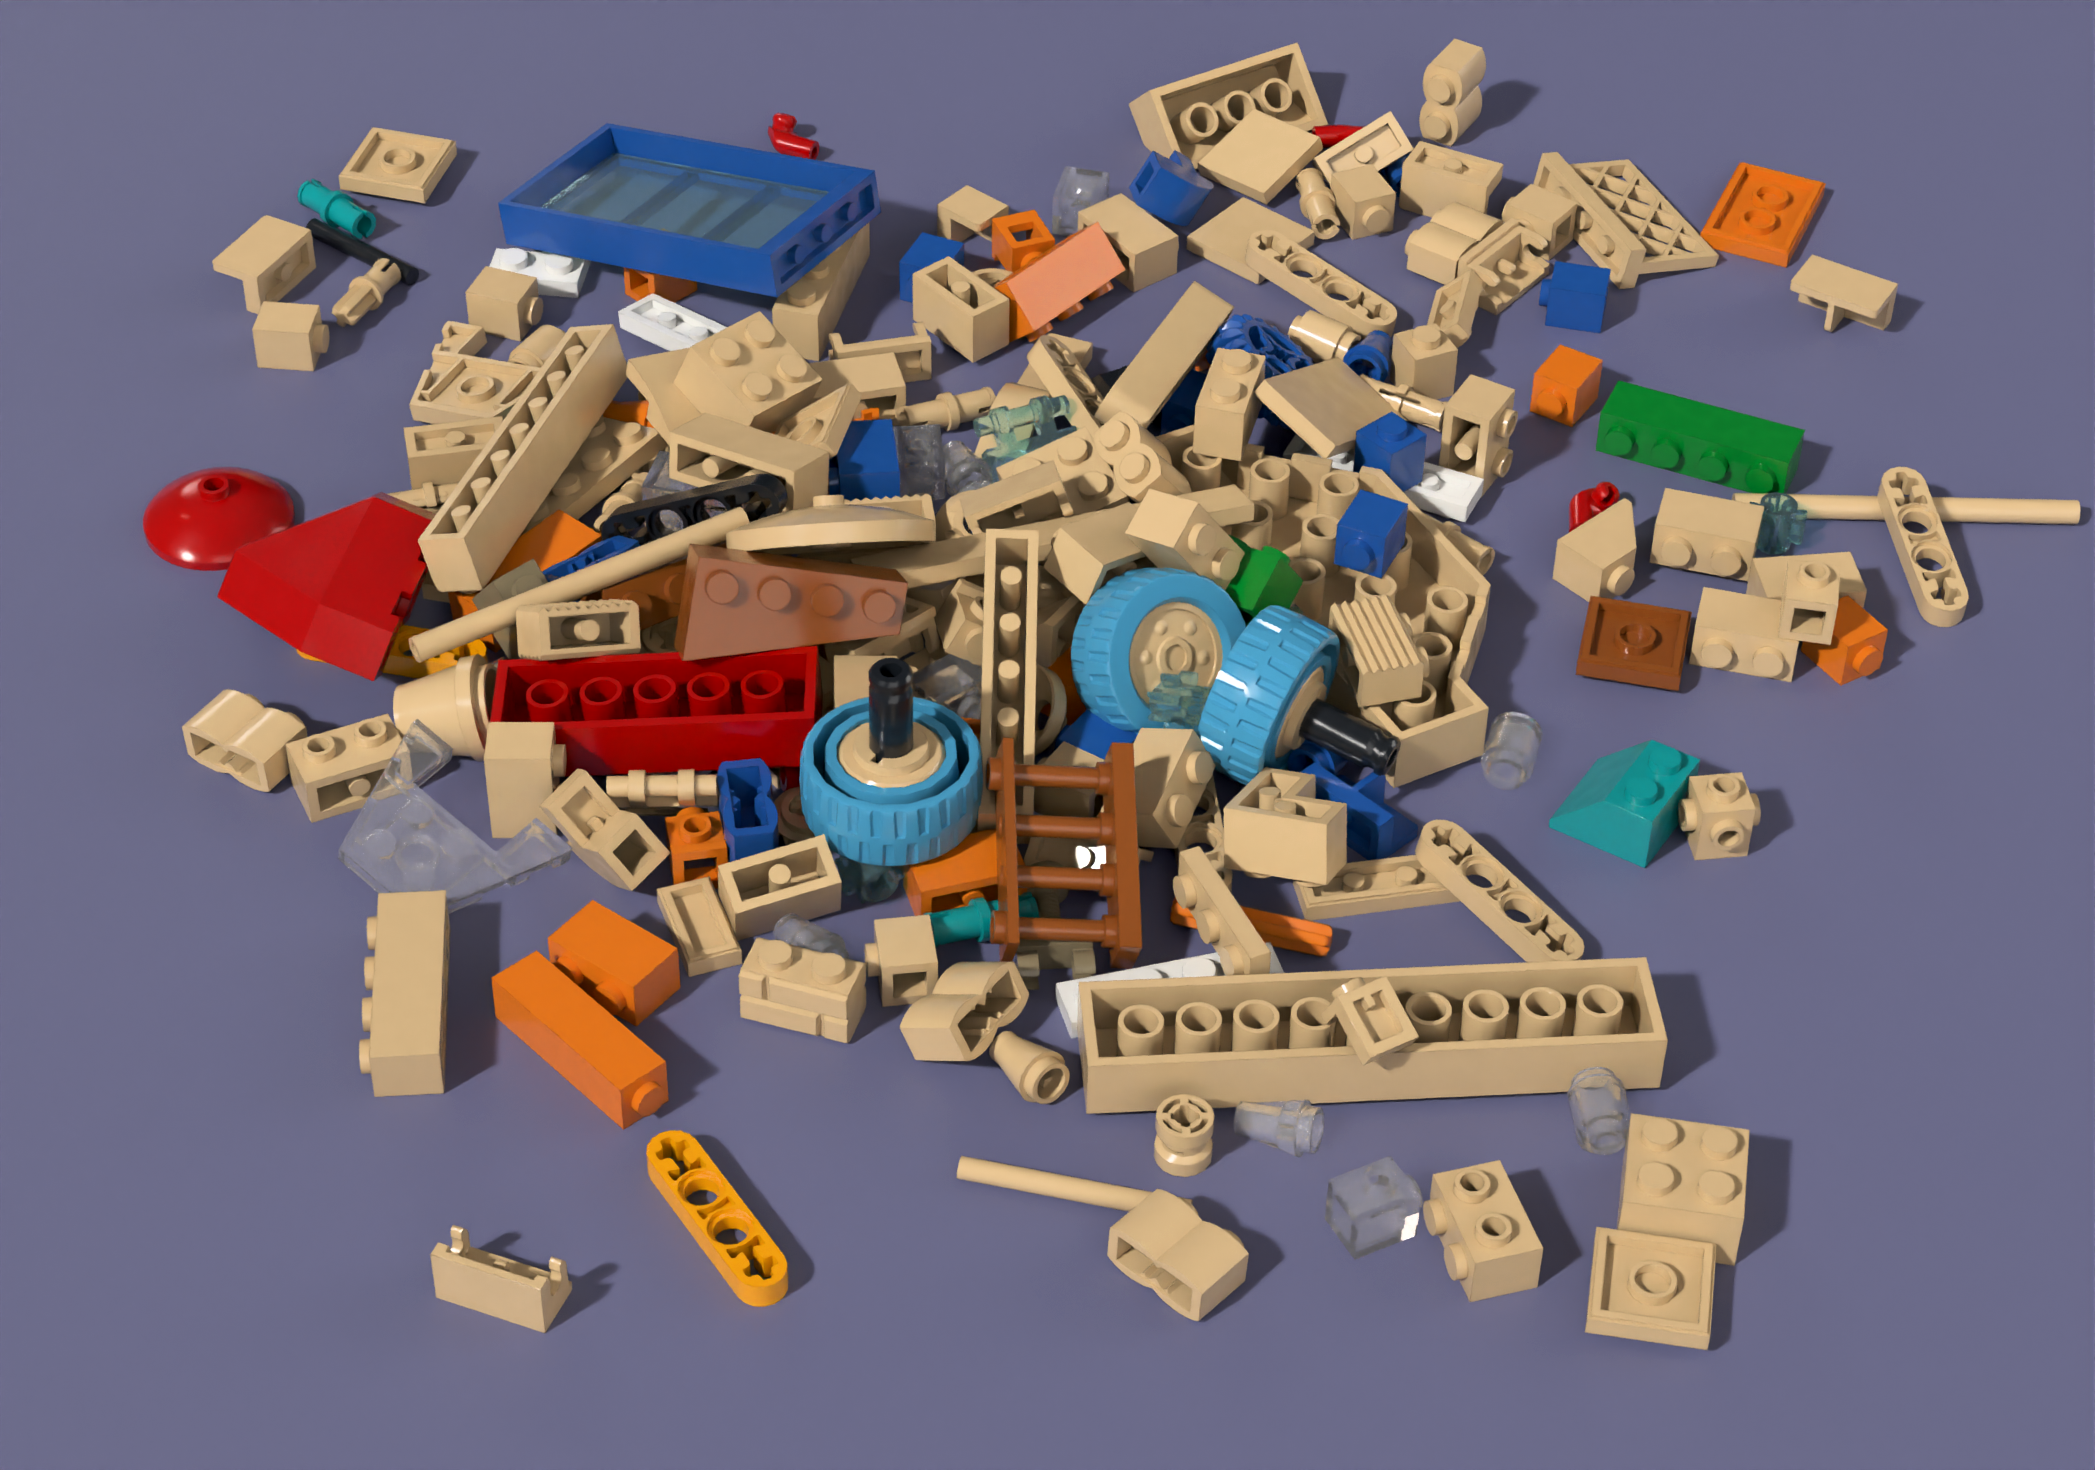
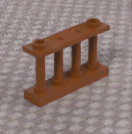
M1003 737L996 757H988L986 764V789L995 791L998 910H992L990 942L991 944H999L1000 961H1013L1020 944V939L1100 942L1102 948H1109L1110 968L1132 969L1142 950L1133 743L1112 742L1104 762H1097L1095 767L1014 764V738ZM1015 786L1094 789L1096 795H1103L1104 812H1099L1097 817L1016 814ZM1017 837L1096 840L1097 845L1105 846L1106 863H1101L1099 868L1017 865ZM1018 888L1098 891L1100 896L1107 897L1108 914H1103L1101 920L1019 917Z

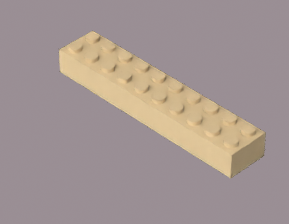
M1646 957L1078 982L1077 1033L1086 1114L1157 1111L1158 1106L1163 1100L1180 1094L1195 1095L1202 1098L1212 1108L1660 1088L1668 1043ZM1386 976L1419 1037L1412 1045L1362 1065L1340 1022L1336 1021L1326 1025L1321 1014L1334 1000L1331 993L1341 985L1359 977H1362L1365 984Z

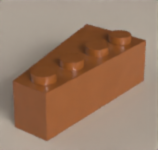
M690 544L674 648L679 652L682 661L899 635L908 582L896 569Z

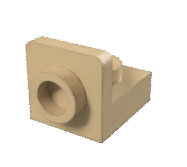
M1386 976L1365 984L1362 977H1359L1341 985L1331 993L1334 1000L1321 1014L1326 1025L1336 1021L1340 1022L1362 1065L1412 1045L1419 1037Z

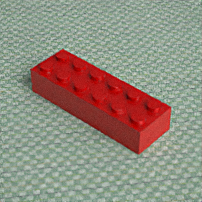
M818 646L794 647L682 661L679 652L602 655L544 661L532 659L498 660L490 722H554L556 744L566 745L567 763L565 777L570 776L577 768L586 770L590 776L628 774L629 770H646V773L678 772L681 769L708 771L718 770L720 764L725 761L761 758L768 768L800 767L803 742L812 727L822 718L823 688Z

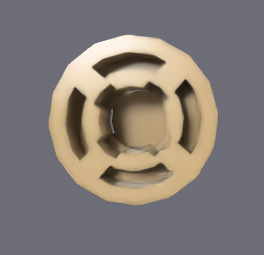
M1188 1094L1173 1095L1163 1100L1157 1108L1155 1121L1157 1135L1154 1143V1158L1156 1164L1163 1171L1173 1176H1195L1205 1171L1211 1163L1213 1149L1211 1137L1213 1135L1215 1115L1212 1107L1204 1099Z

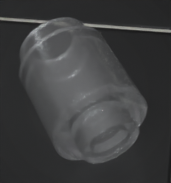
M1505 712L1494 718L1481 758L1484 776L1491 785L1503 790H1513L1521 787L1532 776L1543 737L1542 729L1536 720L1519 712Z
M1591 1067L1580 1071L1572 1079L1567 1096L1577 1142L1582 1149L1590 1153L1600 1155L1616 1153L1626 1145L1631 1115L1625 1086L1616 1077L1615 1073L1608 1068Z

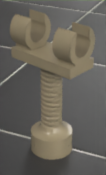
M1041 861L1031 865L1063 867L1061 864L1053 861ZM1027 888V892H1031L1032 897L1036 900L1039 918H1061L1059 903L1065 900L1069 890ZM1020 939V944L1015 954V965L1027 990H1039L1038 977H1040L1039 970L1072 968L1073 980L1096 974L1093 942Z

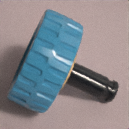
M1173 568L1132 569L1120 576L1113 577L1090 598L1079 616L1073 634L1071 646L1072 676L1077 693L1086 710H1090L1091 713L1121 730L1132 731L1137 735L1140 728L1194 729L1197 733L1201 714L1215 679L1232 647L1246 628L1239 608L1221 586L1216 585L1212 579L1204 575L1198 576L1195 572Z
M1270 605L1261 610L1241 633L1215 679L1197 729V735L1201 739L1205 750L1211 754L1212 760L1216 765L1214 770L1244 785H1247L1265 767L1287 770L1289 755L1293 750L1299 748L1305 740L1360 767H1369L1378 776L1385 775L1396 760L1401 742L1398 737L1394 735L1389 737L1380 728L1325 702L1338 665L1340 655L1339 638L1334 631L1280 605Z
M884 658L874 663L868 671L869 682L871 683L869 685V697L857 699L833 709L823 716L807 734L800 755L799 783L801 805L809 829L814 833L815 837L824 834L829 849L835 853L870 865L903 866L939 857L958 846L970 834L978 819V808L981 805L983 794V761L978 738L967 722L955 712L940 704L913 697V686L911 684L913 681V670L910 665L901 659Z

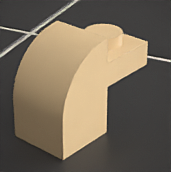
M577 768L539 806L567 837L568 841L566 844L592 870L619 888L633 891L670 854L669 850L636 813L620 810L586 770Z

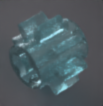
M1773 492L1764 495L1761 498L1760 504L1750 502V504L1765 506L1757 546L1760 551L1768 554H1782L1790 549L1791 543L1797 545L1803 543L1808 512L1807 510H1797L1798 503L1793 497L1785 493Z
M1181 671L1179 675L1170 673L1160 674L1161 683L1153 691L1147 692V696L1150 698L1149 706L1151 710L1148 716L1149 721L1165 722L1163 728L1194 729L1197 733L1201 714L1212 687L1197 686L1198 673Z
M841 855L840 858H836L834 861L840 870L839 876L845 896L847 897L855 893L861 903L866 901L879 902L887 899L896 891L899 880L904 878L898 866L870 865Z

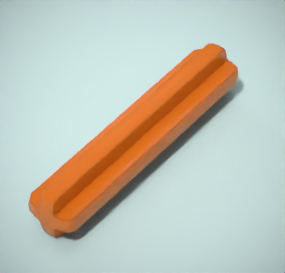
M1175 897L1171 906L1170 921L1174 925L1198 930L1196 920L1189 909H1183ZM1240 905L1265 943L1271 942L1273 947L1318 957L1327 956L1333 939V928L1330 925Z

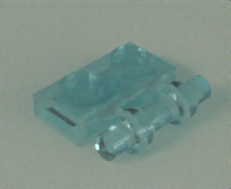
M1046 395L1030 399L1028 405L1009 409L1007 406L994 408L989 411V415L973 420V427L977 437L980 438L994 434L998 446L985 450L981 455L991 484L999 481L996 471L997 467L1077 431L1076 426L1057 430L1054 417L1070 413V404L1065 395L1050 399ZM1034 423L1038 436L1017 441L1014 428Z

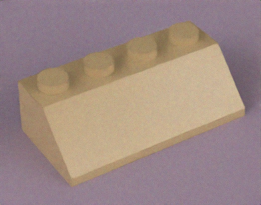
M1298 42L1149 90L1129 103L1144 146L1151 152L1155 151L1168 159L1176 150L1190 158L1195 170L1198 169L1197 163L1253 109L1307 132L1312 131L1313 126L1328 125Z

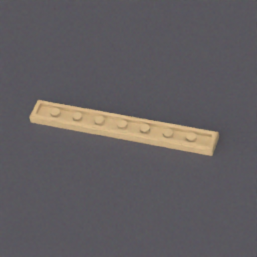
M1235 484L1177 495L1178 497L1198 502L1221 528L1254 520V503ZM1142 502L1135 503L1132 505H1134L1138 509ZM1099 511L1005 529L1039 530L1038 563L1046 562L1051 551V539L1054 533L1063 524L1076 522L1095 515ZM986 532L850 558V564L896 569L908 582L907 589L984 574Z

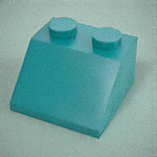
M1649 740L1598 758L1550 818L1549 828L1646 868L1679 825L1678 803L1680 799H1686L1689 776H1698L1700 759L1655 740Z

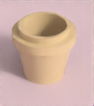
M481 655L465 656L458 660L457 665L406 684L398 685L395 688L393 696L395 726L409 752V756L473 757L477 762L484 761L488 723L491 718L497 669L493 664H488Z

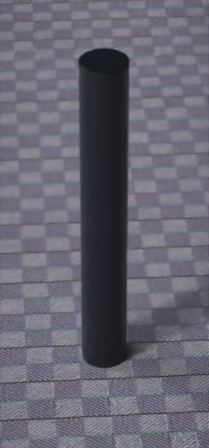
M316 218L311 219L306 226L307 229L311 230L313 238L373 267L378 259H389V264L382 272H385L395 263L401 272L400 281L408 285H413L419 277L417 268Z

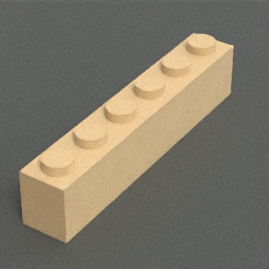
M986 529L980 714L983 794L981 805L978 808L977 832L996 828L995 791L986 789V764L988 757H996L1002 738H1014V764L1034 765L1039 530ZM1015 786L1016 814L1033 815L1034 787ZM1017 837V844H1029L1031 837Z

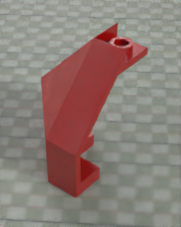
M377 493L239 547L233 554L217 597L300 652L375 681L383 673L399 630L409 620L426 575L429 572L418 539L436 514L386 493Z

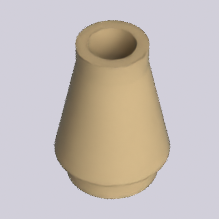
M1004 1031L992 1041L989 1048L991 1059L1001 1067L1024 1100L1039 1104H1049L1063 1094L1068 1085L1070 1073L1067 1066H1065V1060L1061 1054L1023 1039L1012 1031Z

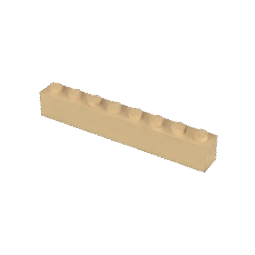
M614 324L577 326L568 329L418 539L437 592L459 591L462 594H471L485 588L628 378L626 376L627 363Z

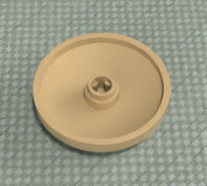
M844 495L813 497L812 507L773 514L726 533L727 548L778 555L905 547L936 542L934 520L890 508L844 504Z

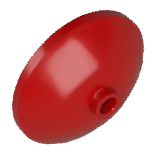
M240 467L207 468L177 478L153 497L143 516L145 538L149 547L156 555L173 565L200 571L228 570L236 549L292 527L295 523L294 505L288 491L276 480L257 471Z

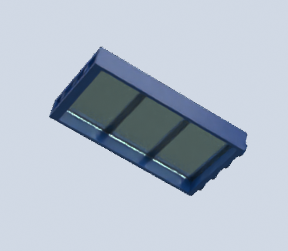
M606 123L498 202L506 244L776 298L881 213L875 170Z

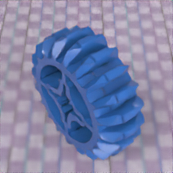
M1234 314L1231 319L1225 321L1206 346L1208 352L1205 356L1209 364H1212L1217 348L1241 349L1248 353L1265 355L1264 379L1307 367L1314 363L1313 358L1307 356L1301 350L1302 346L1296 345L1290 340L1289 335H1284L1278 331L1275 325L1269 326L1263 319H1254L1251 315L1247 314L1242 316ZM1264 403L1262 404L1258 419L1265 418L1273 426L1280 425L1282 428L1291 429Z

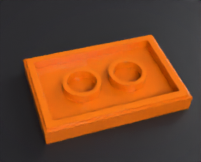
M1740 162L1703 227L1700 236L1712 249L1786 268L1824 197L1826 184Z

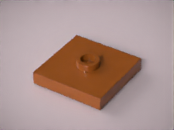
M1590 596L1575 675L1679 691L1692 612Z

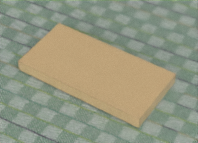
M1339 357L1264 379L1254 392L1258 399L1323 459L1355 449L1356 431L1391 411L1407 421Z

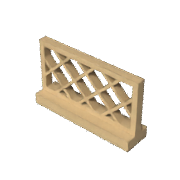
M1558 152L1542 153L1533 185L1577 203L1573 238L1599 267L1611 269L1610 280L1619 289L1635 288L1639 274L1716 266L1719 255L1629 159L1568 164ZM1616 176H1622L1626 181L1618 179ZM1626 213H1629V214H1632V215L1641 217V218H1643V219H1640V218H1637V217L1628 215V214H1626ZM1652 222H1655V223H1658V224L1667 226V227H1669V228H1666V227H1663V226L1654 224V223H1652ZM1675 246L1680 247V248L1685 249V250H1688V251H1691V252H1693V253H1690V252L1681 250V249H1679V248H1676ZM1645 253H1649L1654 256L1645 257Z

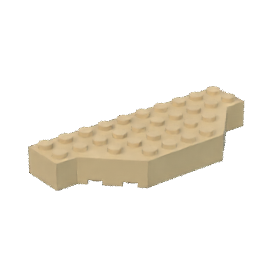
M1194 424L1156 436L1168 449L1172 466L1188 480L1192 492L1235 484L1254 503V520L1222 527V529L1227 534L1242 540L1251 548L1261 550L1263 546H1270L1283 552L1290 558L1289 566L1304 581L1289 608L1290 610L1300 613L1328 628L1330 607L1335 602L1339 605L1344 601L1351 603L1355 599L1361 602L1365 597L1371 600L1374 596L1381 598L1386 594L1391 598L1398 613L1405 612L1408 615L1412 627V641L1415 647L1423 646L1429 659V676L1423 678L1421 697L1358 708L1357 700L1355 701L1354 694L1351 693V688L1348 687L1344 673L1341 672V667L1337 665L1336 673L1325 701L1380 728L1385 735L1389 737L1394 735L1399 738L1401 742L1399 753L1392 767L1385 774L1386 780L1393 788L1483 755L1489 708L1467 684L1486 629L1491 584L1382 469L1362 466L1359 473L1332 468L1333 460L1293 452L1290 460L1265 455L1264 446L1249 443L1247 444L1242 461L1193 453ZM1360 489L1408 503L1404 545L1382 579L1334 564L1337 524Z

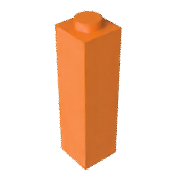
M537 950L491 977L496 1018L623 1130L641 1118L652 1115L661 1105L669 1101L666 1061Z

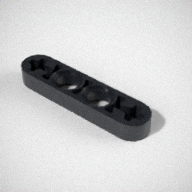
M755 474L625 504L616 508L602 525V539L606 540L620 535L638 540L641 546L677 532L663 525L660 519V511L671 510L677 513L683 521L684 529L712 518L705 510L704 504L706 500L714 499L720 501L729 511L742 507V503L750 501L754 494L758 492L761 498H769L771 503L767 508L762 501L748 503L744 511L748 516L749 522L781 513L787 503V491L782 482L776 477L769 474ZM644 521L646 522V527L641 528L633 538L629 532H620L618 529L621 523L626 529L640 527Z

